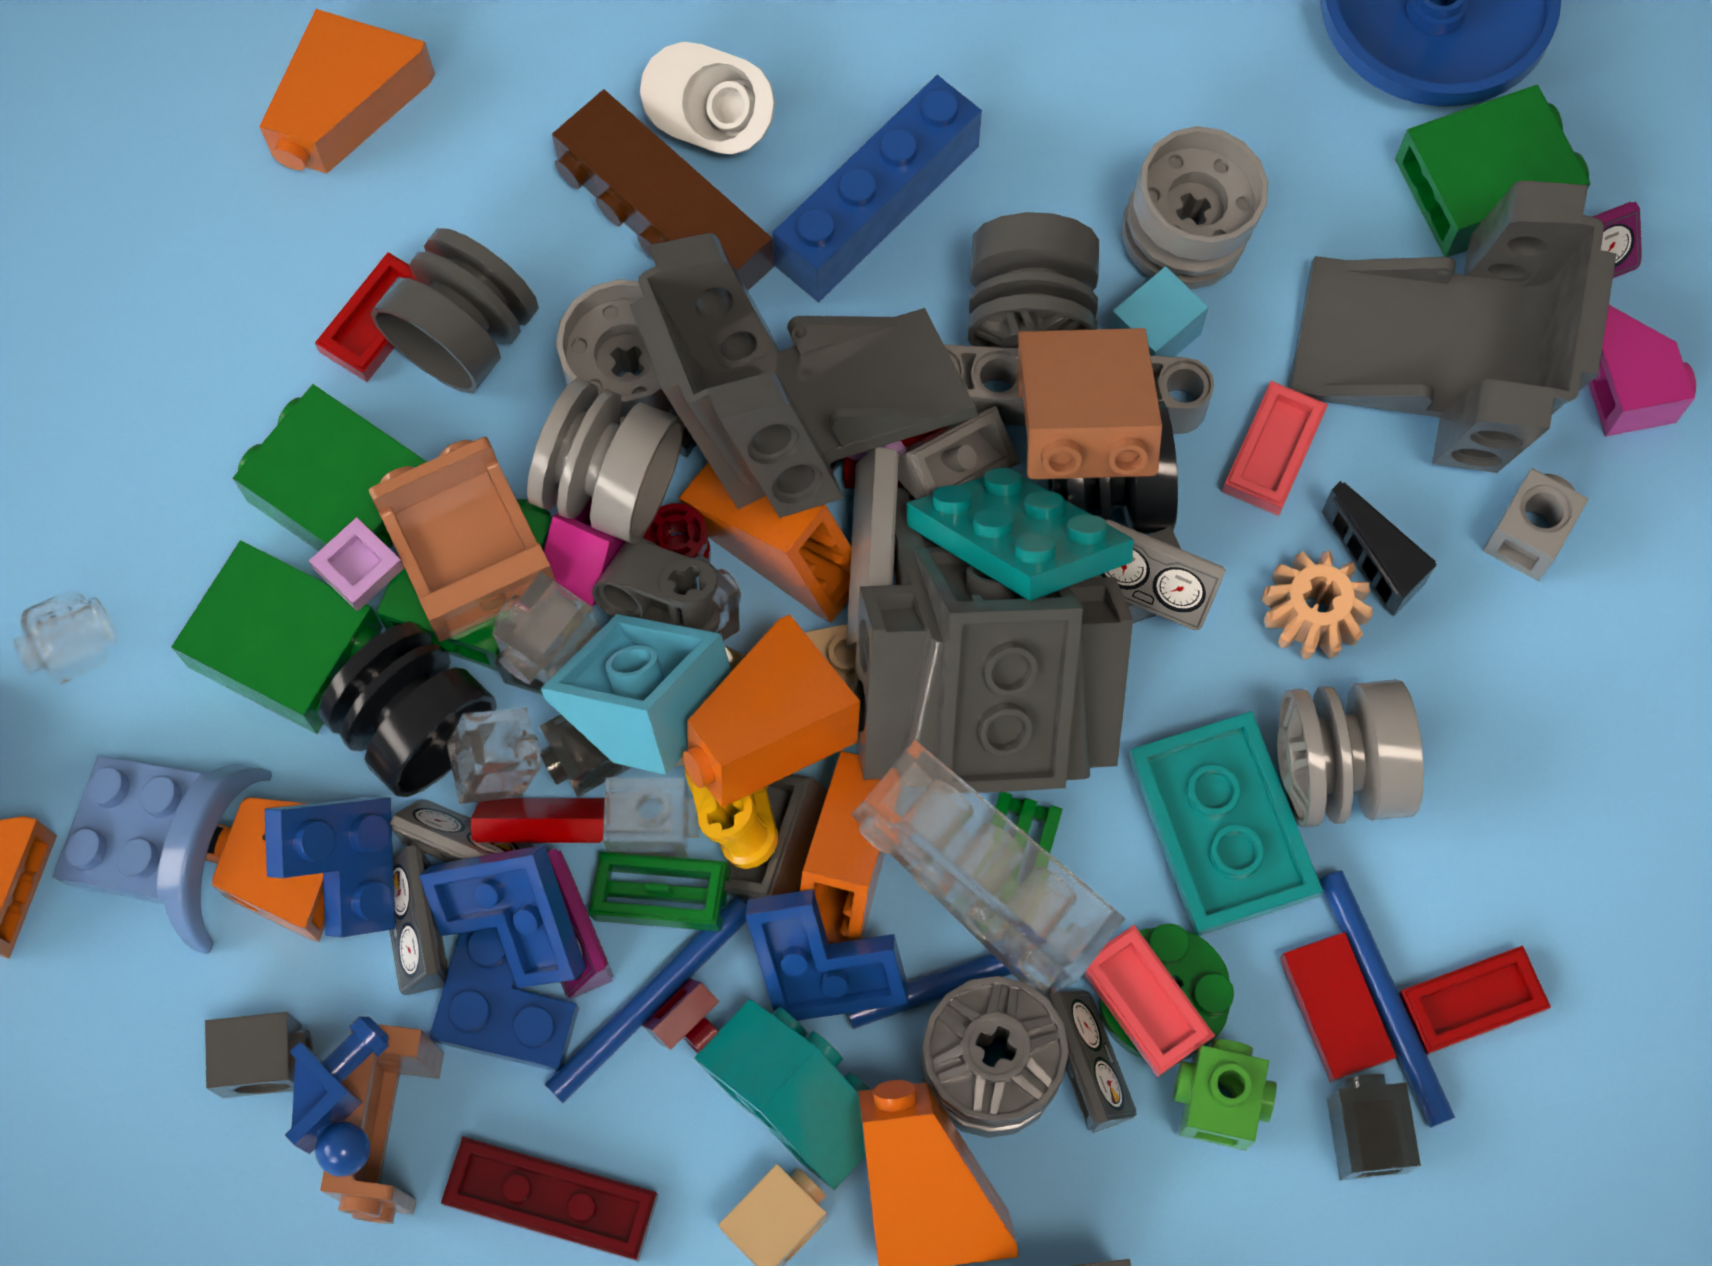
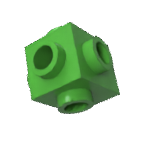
M1215 1039L1212 1042V1047L1200 1046L1193 1055L1192 1063L1181 1061L1173 1095V1101L1184 1103L1178 1136L1244 1151L1247 1150L1256 1141L1259 1121L1269 1122L1274 1107L1277 1083L1266 1080L1269 1060L1253 1057V1048L1249 1045L1231 1040ZM1218 1085L1226 1087L1232 1098L1222 1095Z

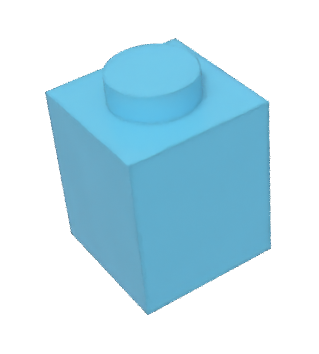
M1165 266L1112 311L1109 329L1145 328L1150 356L1175 357L1201 335L1209 307Z

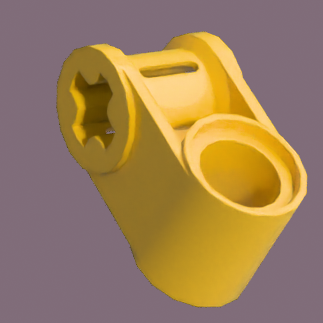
M684 765L686 779L695 802L698 824L704 835L713 842L720 843L725 858L737 868H755L766 862L775 852L778 844V830L767 791L768 786L721 807L706 786L699 788L693 783Z

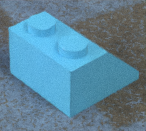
M616 614L541 687L544 699L613 763L667 775L683 757V752L688 750L687 720L730 674L731 668L720 633Z

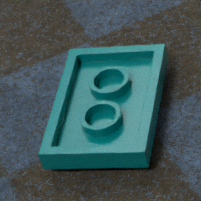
M991 469L983 477L959 485L942 486L935 489L933 494L907 502L908 527L1028 601L1133 562L1134 539L1110 526L1103 518L1091 515L1069 503L1060 494L1048 491L1028 480L1019 471L1014 469Z
M1253 711L1130 749L1129 761L1194 934L1198 936L1205 935L1319 898L1323 893Z

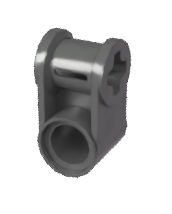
M641 538L636 544L624 541L593 586L592 595L595 602L611 617L621 614L710 632H716L721 622L719 606L712 599L717 590L716 572L711 565L701 559L690 558L659 547L647 539ZM696 577H699L700 590L697 589ZM680 611H682L683 624H681Z

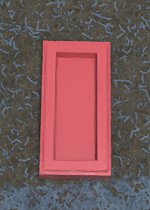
M1270 381L1224 483L1222 492L1279 516L1328 404Z
M1135 925L1079 963L1078 968L1157 1078L1194 1053L1201 1045H1205L1214 1038V1033Z

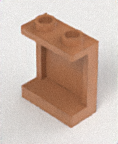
M1146 329L1018 332L1017 390L1018 397H1023L1027 431L1028 477L1030 479H1067L1156 475L1159 468L1162 421Z
M482 437L475 441L462 440L446 447L439 457L415 468L405 466L389 472L381 479L379 484L368 490L440 642L558 588L551 566L521 511L487 437Z
M378 1024L389 1036V1047L379 1057L372 1053L343 1081L362 1102L344 1122L358 1125L367 1134L370 1142L369 1158L361 1170L350 1176L337 1177L324 1171L320 1191L340 1201L338 1211L353 1214L352 1218L393 1224L395 1212L414 1214L416 1200L398 1188L380 1184L400 1074L440 1079L444 1052L420 1029Z

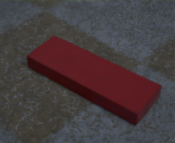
M462 1137L441 1204L639 1262L659 1194Z

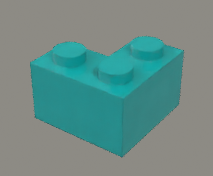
M749 999L694 1057L735 1102L762 1122L800 1164L834 1191L865 1158L858 1091L869 1090L870 1088L851 1072H848L844 1077L836 1069L843 1060L836 1049L815 1031H812L808 1036L807 1031L783 1008L778 1007L771 1014Z

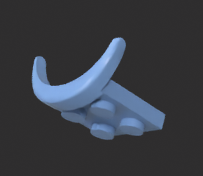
M98 755L52 878L69 886L164 904L169 920L182 941L194 951L208 954L212 949L213 943L208 937L202 918L201 880L210 841L221 817L237 795L256 782L270 781L272 773L262 768L232 765L205 774Z

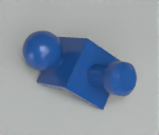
M359 1016L349 1026L353 1033L324 1061L301 1042L290 1051V1054L295 1058L292 1126L285 1136L293 1145L308 1154L315 1150L316 1159L320 1167L328 1174L337 1177H346L357 1173L364 1167L370 1155V1142L364 1130L354 1123L344 1122L362 1102L343 1083L372 1053L379 1057L389 1047V1036L369 1016Z

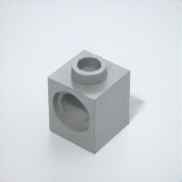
M1531 468L1513 496L1483 551L1539 581L1557 557L1589 498L1576 492L1574 487L1562 477L1554 474H1542ZM1526 512H1535L1542 515L1548 521L1550 528H1540L1534 525L1528 519Z

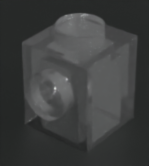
M540 572L521 597L514 595L502 606L494 622L496 629L492 634L502 654L499 662L504 668L527 684H531L535 678L545 684L600 628L592 606Z
M527 707L463 714L447 743L459 804L522 797L541 768L540 744L537 736L532 733Z
M606 777L603 842L607 852L688 858V838H699L700 826L698 824L694 798H689L685 778Z

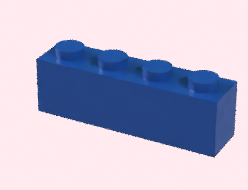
M936 75L772 232L775 267L819 303L979 147L982 110L939 75Z

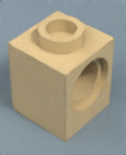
M776 1164L718 1226L755 1266H785L828 1220L827 1213L819 1206L827 1196L798 1167L789 1176Z

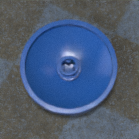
M1321 0L1322 18L1332 44L1344 61L1359 76L1390 95L1410 102L1431 106H1461L1478 103L1496 97L1516 86L1531 73L1545 54L1556 30L1561 9V0Z

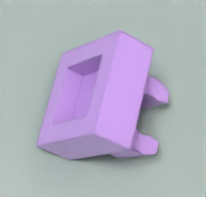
M357 517L309 560L312 568L357 612L404 569L401 559Z

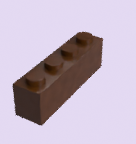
M605 89L599 92L552 133L557 160L554 163L560 175L573 188L579 189L583 186L595 196L597 206L614 225L621 226L625 223L638 235L637 239L640 246L651 259L653 257L648 247L649 245L712 233L720 240L747 290L752 288L775 267L773 238Z

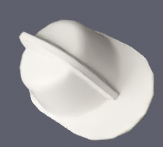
M680 42L666 46L654 55L642 74L640 96L645 113L657 128L677 139L716 153L734 155L751 149L763 139L772 123L775 100L771 83L760 68L745 59L703 44Z

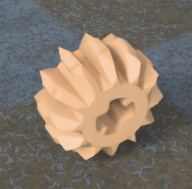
M1330 550L1321 554L1316 565L1302 551L1295 556L1292 563L1293 568L1284 564L1277 566L1272 575L1275 585L1267 586L1262 595V602L1272 608L1264 617L1265 628H1284L1278 640L1280 648H1286L1296 640L1302 643L1300 651L1304 660L1310 659L1313 656L1317 645L1320 646L1329 659L1338 656L1342 649V643L1350 646L1356 645L1363 635L1359 625L1367 624L1373 612L1371 606L1362 602L1370 592L1369 582H1351L1350 579L1356 570L1354 561L1344 564L1339 570L1332 566L1333 557ZM1307 598L1317 599L1313 608L1307 605ZM1321 602L1327 606L1326 612L1317 611Z

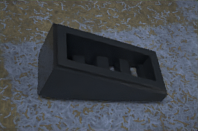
M1340 481L1331 490L1322 514L1387 610L1393 616L1396 615L1425 585L1437 565L1436 561L1345 482L1342 483Z

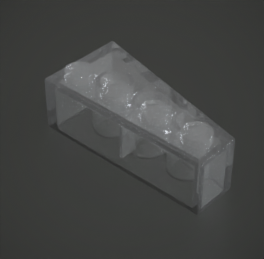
M916 740L898 756L850 814L860 824V833L872 846L883 853L891 854L925 891L933 895L1019 981L1027 983L1045 997L1077 982L1126 919Z

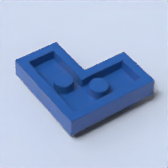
M374 796L265 809L267 877L290 878L323 873L325 936L343 938L395 929L392 827L390 825L392 820L391 797Z
M545 845L434 864L419 875L439 935L446 936L496 927L517 988L575 980L586 969Z
M814 889L747 900L745 916L774 1012L778 1007H781L794 1019L800 1021L908 1004L909 988L895 934L829 944Z
M496 927L459 933L429 1038L434 1043L557 1072L564 1065L579 1007L576 1003L517 990Z

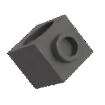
M288 1012L205 1020L206 1088L222 1098L294 1091L295 1058L290 1054V1051L299 1042L313 1051L309 1030H302V1024Z

